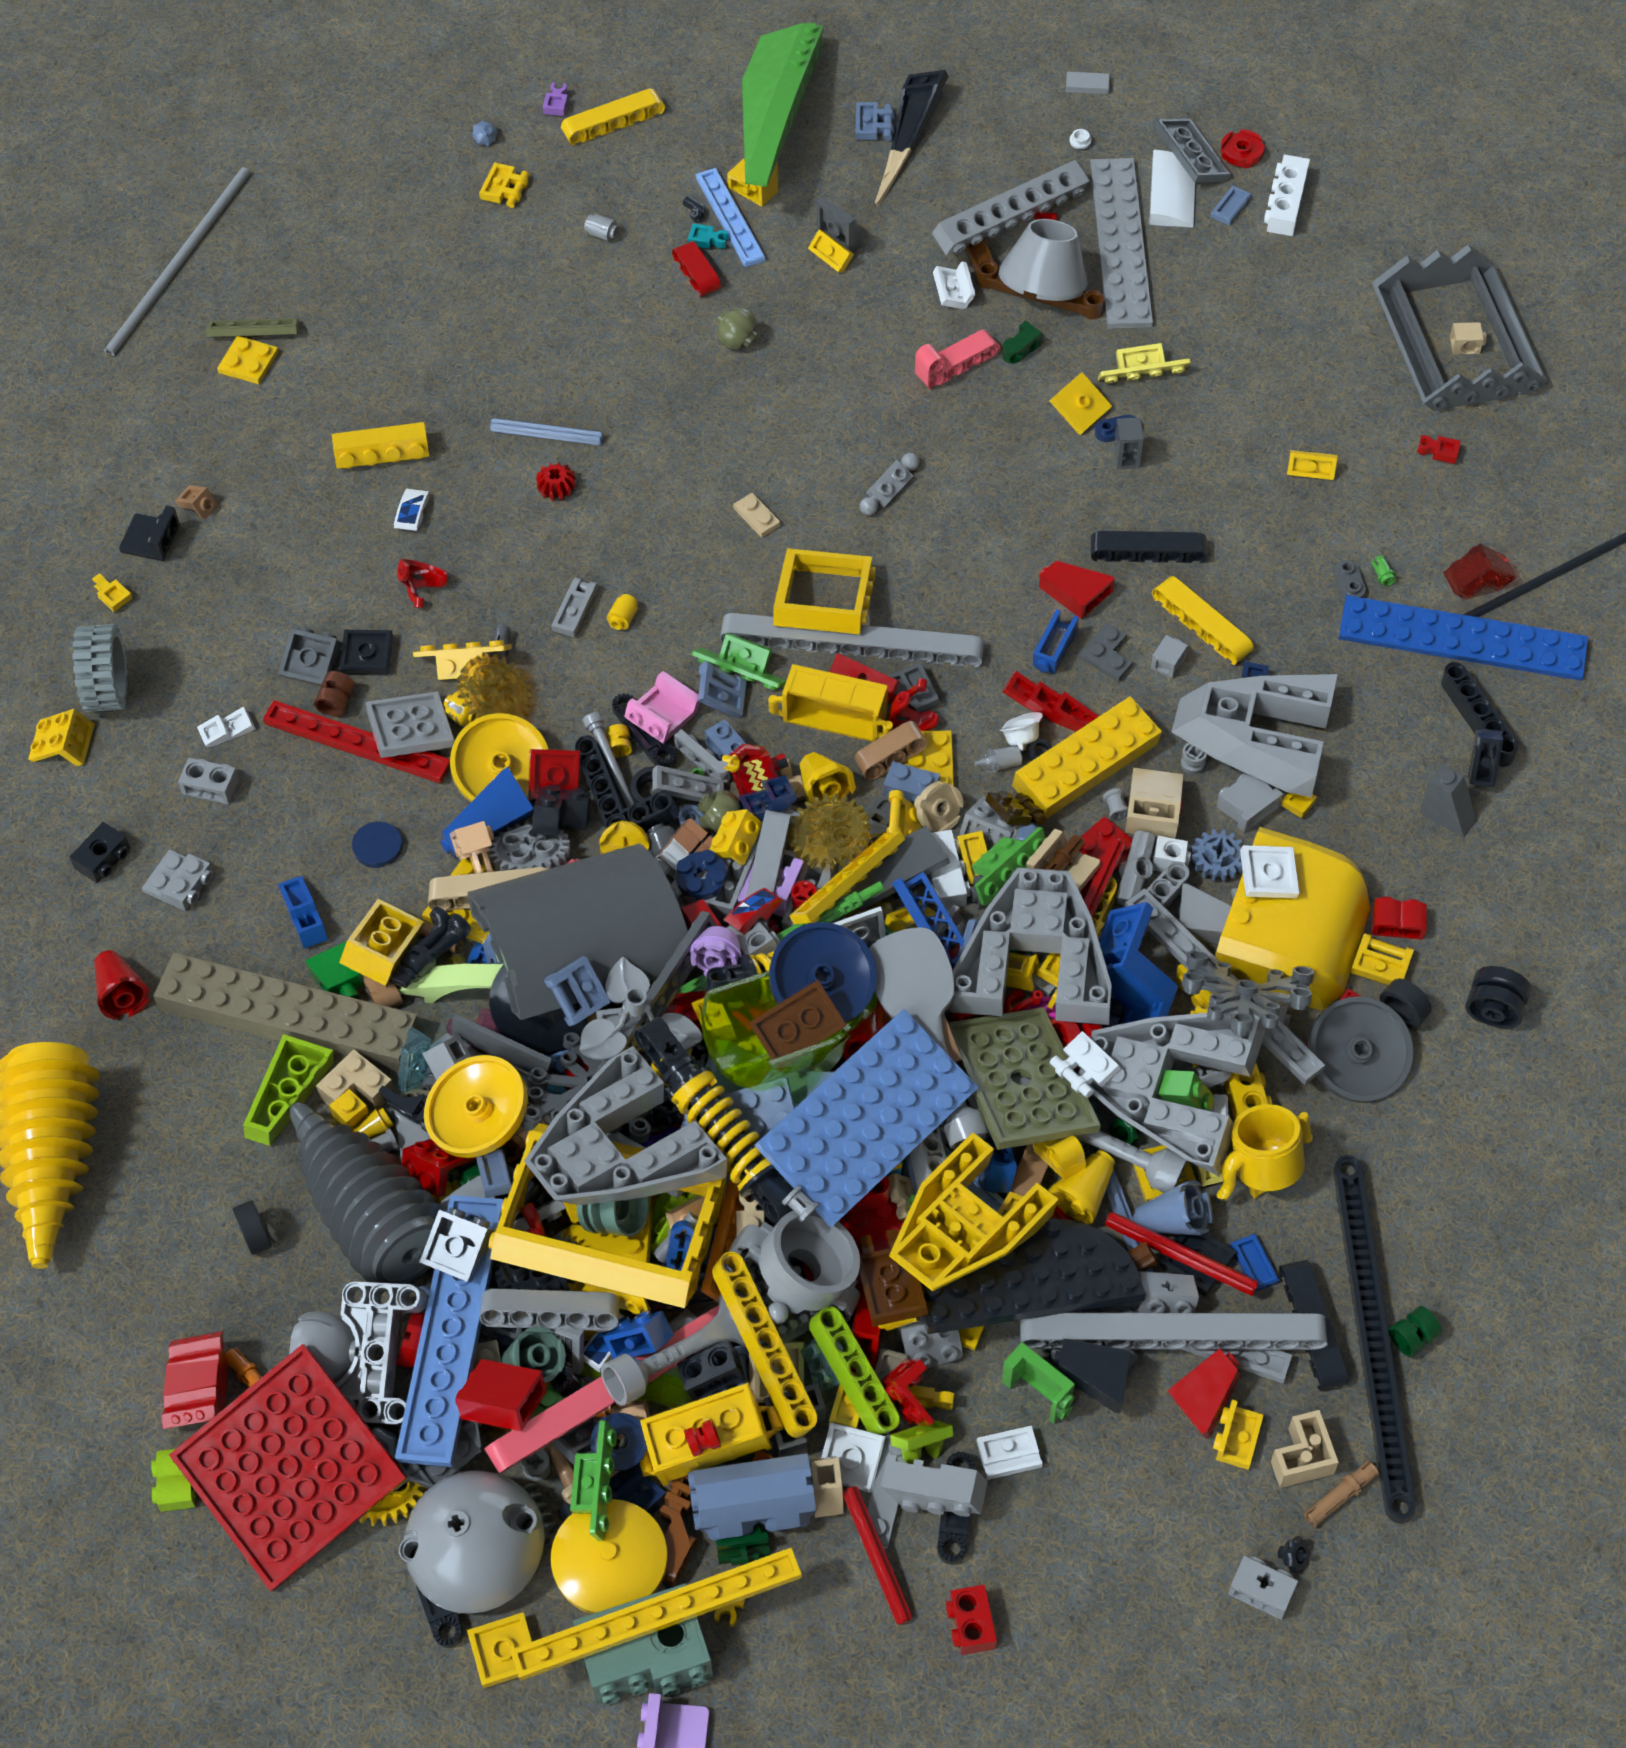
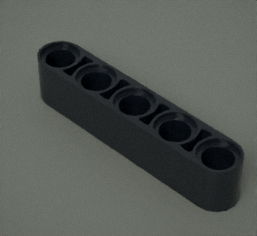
M1097 531L1090 537L1091 559L1096 562L1097 560H1104V562H1121V560L1145 562V560H1150L1156 563H1169V561H1176V563L1200 561V563H1204L1208 558L1207 538L1199 532Z
M1450 662L1444 669L1441 680L1442 688L1474 734L1476 728L1502 732L1503 745L1499 766L1506 767L1511 765L1518 750L1517 740L1466 667L1459 662Z
M1306 1259L1280 1265V1277L1284 1278L1286 1285L1283 1286L1288 1301L1292 1302L1294 1308L1292 1313L1321 1314L1325 1316L1327 1346L1321 1349L1305 1350L1306 1353L1309 1352L1311 1358L1309 1364L1314 1378L1318 1379L1320 1385L1317 1386L1318 1390L1322 1391L1347 1385L1348 1375L1309 1261Z

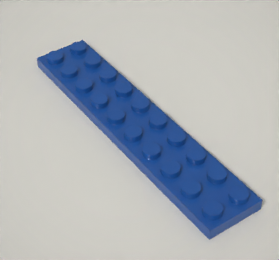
M1349 595L1345 597L1338 638L1339 640L1579 681L1583 679L1588 636Z

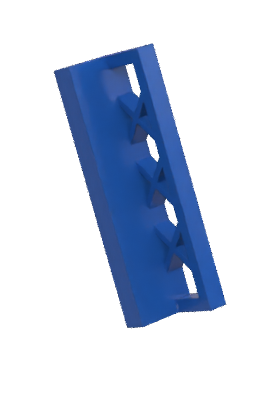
M922 872L907 883L901 878L897 879L892 884L917 927L927 928L936 934L946 951L951 968L953 969L960 955L954 959L951 958L949 955L951 944H959L963 948L964 939L927 875ZM921 882H924L926 886L924 897L915 896L911 890ZM927 903L937 904L936 917L926 916ZM940 923L949 924L948 938L938 936L937 931Z

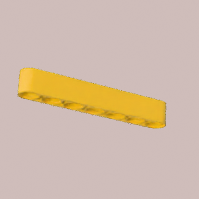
M726 1252L714 1265L712 1270L713 1278L785 1430L790 1436L801 1438L816 1425V1411L744 1260L736 1252ZM723 1264L729 1265L733 1272H728ZM735 1289L741 1290L745 1298L738 1296ZM747 1314L754 1316L757 1323L751 1322ZM759 1340H764L768 1344L769 1349L762 1347ZM772 1365L780 1369L781 1375L772 1370ZM784 1391L791 1393L793 1400L787 1399ZM796 1417L802 1418L805 1421V1426H801L797 1422Z

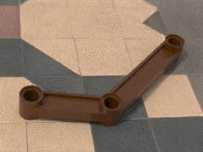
M985 238L980 243L974 246L969 244L965 248L977 278V283L983 289H996L1076 312L1092 320L1098 319L1102 315L1104 296L1099 291H1083V295L1064 301L1037 299V294L1027 291L1021 294L1009 288L1000 279V267L994 262Z

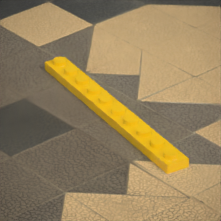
M788 1548L511 1649L510 1652L519 1680L522 1681L801 1579L802 1574L792 1548Z

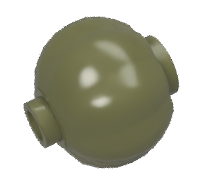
M736 307L728 312L723 310L716 320L719 323L717 329L718 339L726 348L737 350L740 349L742 344L748 347L758 334L754 330L757 326L756 318L746 308Z
M719 790L711 795L707 793L697 806V810L704 814L702 817L698 815L699 824L709 835H712V833L717 834L721 820L726 812L742 810L738 797L726 790Z

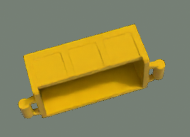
M792 664L782 696L771 695L768 698L769 712L783 717V721L871 742L876 741L893 730L892 722L885 721L888 686ZM778 702L782 703V710L778 709Z
M749 1383L642 1419L640 1423L647 1445L646 1453L639 1462L642 1474L645 1477L650 1475L657 1476L663 1486L669 1485V1481L688 1475L687 1472L706 1469L761 1449H772L769 1438L777 1431L783 1429L781 1419L774 1406H759L757 1397ZM767 1411L772 1430L770 1431L766 1430L762 1413ZM711 1419L717 1430L721 1447L716 1449L708 1448L704 1450L703 1454L694 1457L687 1443L684 1430L690 1427H701L703 1422Z

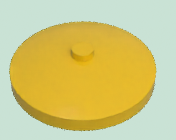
M504 713L485 715L470 722L455 739L450 756L451 775L459 792L468 801L472 802L503 769L508 767L528 799L530 749H548V746L541 733L531 723L518 716Z
M474 1056L454 1064L437 1079L426 1099L424 1123L429 1136L443 1151L456 1157L473 1158L493 1152L515 1134L524 1119L528 1104V1093L524 1079L509 1062L496 1056Z
M611 1499V1502L607 1504L609 1529L605 1532L604 1541H597L590 1535L591 1513H572L561 1525L554 1538L551 1550V1568L555 1582L563 1596L581 1611L594 1614L655 1594L662 1584L668 1563L665 1537L655 1519L644 1509L633 1503Z

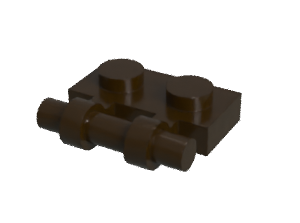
M999 791V793L988 792L985 801L1007 825L1029 826L1030 822H1037L1040 825L1046 822L1044 811L1039 806H1034V801L1028 795L1018 793L1014 799L1013 795L1006 791Z

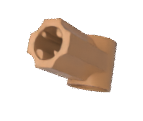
M362 975L372 1003L391 1008L403 1004L401 995L394 983L391 984L389 981L384 986Z

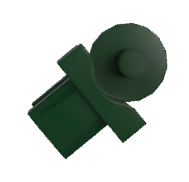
M756 1524L753 1526L754 1530L750 1535L716 1540L719 1565L731 1563V1566L744 1565L769 1556L768 1533H764L761 1525Z

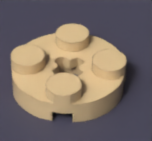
M937 781L927 786L914 802L920 824L933 832L951 830L961 817L958 815L960 807L963 808V797L956 787L942 781ZM939 803H943V805L941 806V812L937 811V806Z

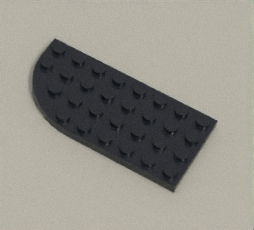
M1055 1218L1049 1219L1033 1236L1009 1254L935 1291H931L920 1282L928 1315L922 1316L927 1335L1145 1301L1146 1292L1135 1263L1117 1241L1092 1226L1076 1221Z

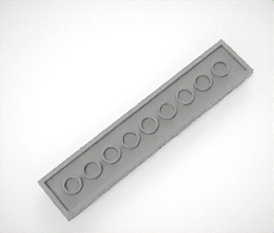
M1134 158L1090 159L1107 329L1152 327L1153 320Z

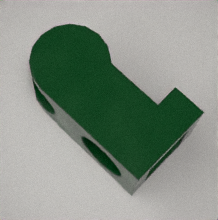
M1025 320L1019 325V333L1003 342V360L1009 364L1020 362L1041 345L1042 332Z

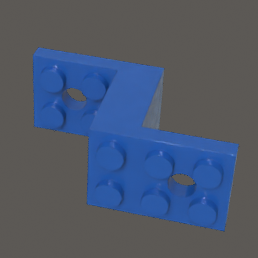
M1148 902L1110 910L1098 940L1112 985L1111 996L1125 1005L1126 1008L1121 1024L1167 1016L1178 988L1176 983L1138 951L1153 911V907Z

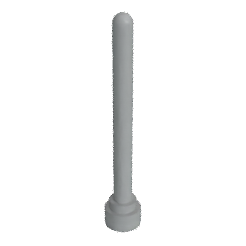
M600 712L586 715L582 719L585 728L594 734L627 808L635 803L602 730L604 728L603 717Z

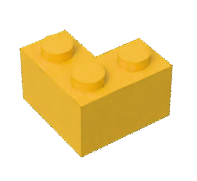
M744 158L727 173L728 188L761 207L778 193V163H776L767 187L745 184Z

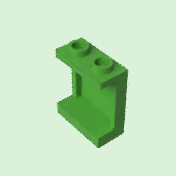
M1021 1342L1004 1361L1002 1383L1011 1389L1020 1378L1024 1379L1052 1402L1049 1421L1054 1424L1059 1418L1064 1420L1073 1409L1071 1404L1075 1398L1073 1395L1075 1384Z

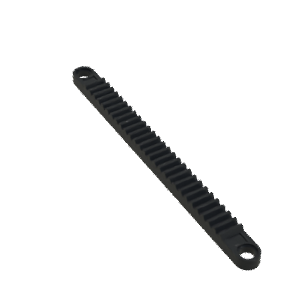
M1344 1155L1337 1159L1333 1175L1368 1408L1370 1410L1373 1441L1375 1443L1376 1461L1378 1463L1379 1480L1386 1515L1391 1521L1402 1524L1408 1522L1414 1514L1416 1508L1363 1169L1361 1162L1356 1157ZM1345 1164L1350 1165L1354 1168L1355 1173L1353 1175H1345L1341 1172L1340 1167ZM1403 1501L1408 1507V1512L1398 1514L1393 1510L1392 1503Z

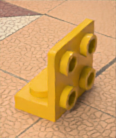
M76 709L41 719L36 726V733L30 747L31 751L28 760L36 762L60 754L76 766L84 765L95 723Z

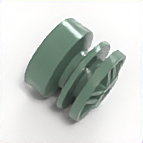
M649 1197L577 1205V1215L584 1230L593 1234L635 1236L644 1227L649 1214Z

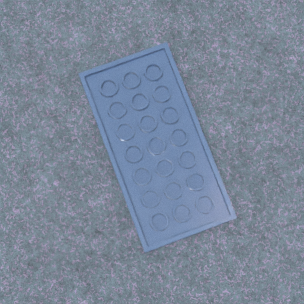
M903 1009L754 1146L793 1188L800 1185L802 1187L801 1191L811 1201L819 1203L815 1211L832 1227L979 1087L910 1014Z

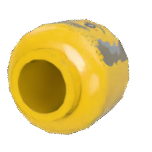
M456 691L452 695H448L444 701L443 707L445 708L447 719L461 726H467L481 715L478 699L466 692Z

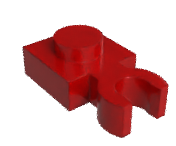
M1421 435L1417 453L1422 455L1431 453L1434 460L1452 464L1456 463L1460 440L1438 436L1436 441L1427 435Z

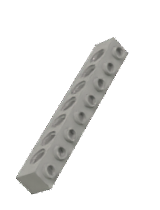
M1073 160L939 222L932 234L946 255L952 252L957 254L963 251L969 244L974 246L980 243L984 237H994L1001 229L1006 228L1008 230L1021 220L1024 222L1028 221L1037 212L1043 214L1055 204L1060 206L1072 196L1074 198L1079 197L1085 192L1084 188L1089 183V179L1077 161Z

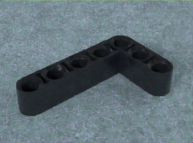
M584 735L576 741L575 750L580 751V763L605 828L616 822L628 821L640 826L646 833L653 826L661 823L666 825L679 816V806L669 793L663 791L655 793L626 808L597 741L590 735Z

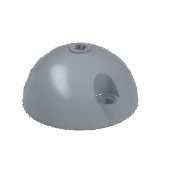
M465 1471L442 1479L421 1496L410 1514L405 1528L404 1539L398 1551L402 1560L406 1562L407 1569L415 1585L432 1603L445 1610L457 1613L473 1614L486 1612L512 1600L532 1579L543 1553L544 1525L535 1501L516 1482L501 1474L490 1471ZM528 1519H533L531 1527L522 1530V1524ZM417 1548L414 1558H410L411 1552Z

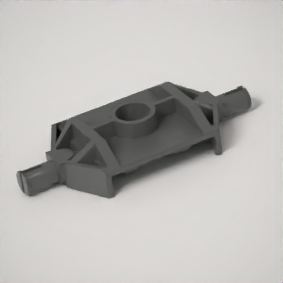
M462 1419L453 1467L400 1463L402 1471L408 1479L393 1490V1492L407 1481L429 1489L442 1479L454 1475L484 1450L480 1429L482 1424Z

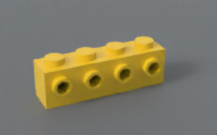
M424 422L332 434L337 469H349L354 466H371L377 463H394L400 460L429 457Z

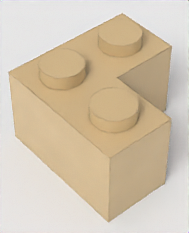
M354 1049L316 1085L320 1099L327 1105H330L350 1089L356 1096H359L376 1110L386 1103L378 1091L382 1085L395 1093L392 1080Z
M1320 1410L1293 1416L1288 1430L1294 1445L1275 1449L1271 1459L1280 1488L1334 1475L1339 1463Z

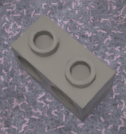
M188 758L178 780L183 795L224 804L230 803L239 782L236 768L228 764L220 765L205 759L197 760L193 758Z
M763 918L758 919L745 935L731 926L727 927V929L737 935L743 955L755 956L760 953L767 955L769 952L775 951L780 943L774 931L768 932L770 929Z

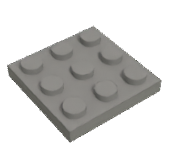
M438 691L365 702L366 712L381 758L450 748L454 744V738Z

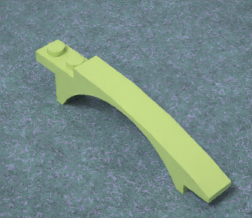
M503 964L434 966L428 974L421 978L419 977V981L412 982L407 988L399 986L398 991L400 994L424 997L425 1003L433 1004L440 997L454 991L472 988L491 989L493 980Z

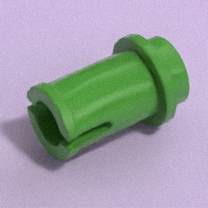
M1385 556L1375 557L1378 564L1373 559L1371 565L1378 575V582L1385 587L1394 584L1396 573L1394 570H1391Z

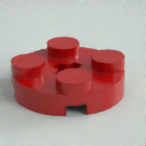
M1240 129V133L1234 134L1231 131L1222 139L1221 157L1234 166L1251 168L1263 158L1265 146L1260 135L1251 130Z

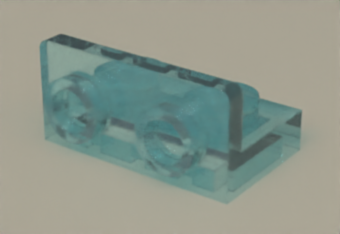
M413 1027L408 1029L406 1044L400 1052L401 1060L397 1089L404 1093L418 1086L427 1078L426 1069L428 1064L422 1053L430 1050L431 1038Z

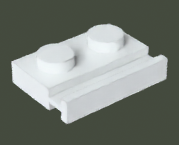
M1032 1425L977 1438L976 1443L987 1480L1042 1468V1460L1040 1459Z

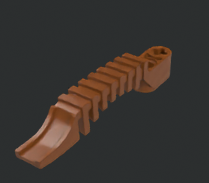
M688 1475L671 1481V1492L667 1491L664 1497L665 1505L660 1509L661 1519L671 1523L664 1535L668 1563L665 1577L662 1581L671 1587L676 1586L690 1559L688 1554L691 1549H695L698 1540L686 1532L682 1520L684 1514L689 1515L691 1512L690 1491L692 1489L690 1490Z

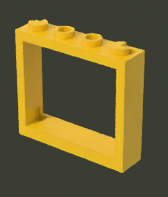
M787 548L774 603L773 626L860 634L862 623L866 624L867 611L865 610H869L873 581H875L876 567L872 566V557ZM795 571L861 577L855 609L848 610L788 604Z

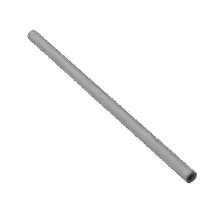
M242 167L106 346L104 349L105 353L110 354L112 352V356L117 353L248 179L251 173L247 168Z

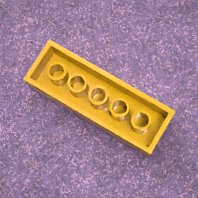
M1129 696L1016 771L1012 787L1017 793L1028 795L1034 801V806L1037 805L1044 811V816L1047 819L1158 744L1162 731L1134 699Z

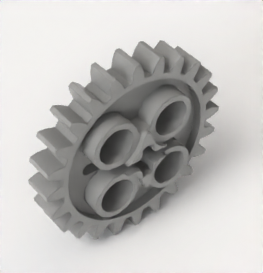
M527 821L524 826L516 823V828L514 829L507 827L506 833L499 831V837H494L492 846L489 847L490 851H488L490 864L494 866V870L505 871L535 867L548 869L558 867L560 864L567 863L566 858H570L569 851H571L568 835L564 834L563 829L559 830L557 837L533 834L532 825Z

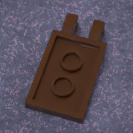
M897 1229L886 1231L890 1249L874 1252L870 1235L859 1237L863 1254L860 1255L859 1274L873 1327L928 1315L920 1281L889 1257L898 1237Z

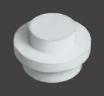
M1077 129L1070 136V144L1076 149L1088 148L1091 144V136L1087 130Z

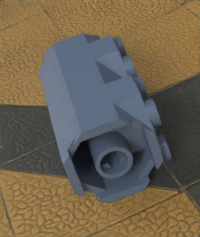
M807 1453L687 1472L690 1490L695 1489L690 1491L693 1512L699 1511L698 1513H693L695 1530L708 1533V1538L712 1540L750 1535L754 1530L753 1526L757 1522L765 1524V1529L771 1532L805 1527L810 1523V1517L816 1512L811 1469Z

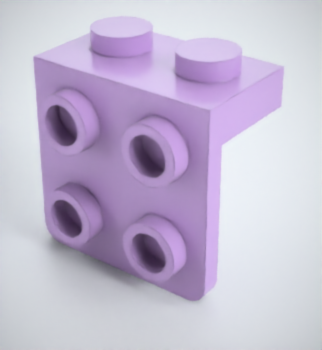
M649 1693L648 1703L642 1704L641 1721L646 1722L644 1733L639 1732L637 1748L706 1747L709 1710L706 1707L662 1703L661 1694Z

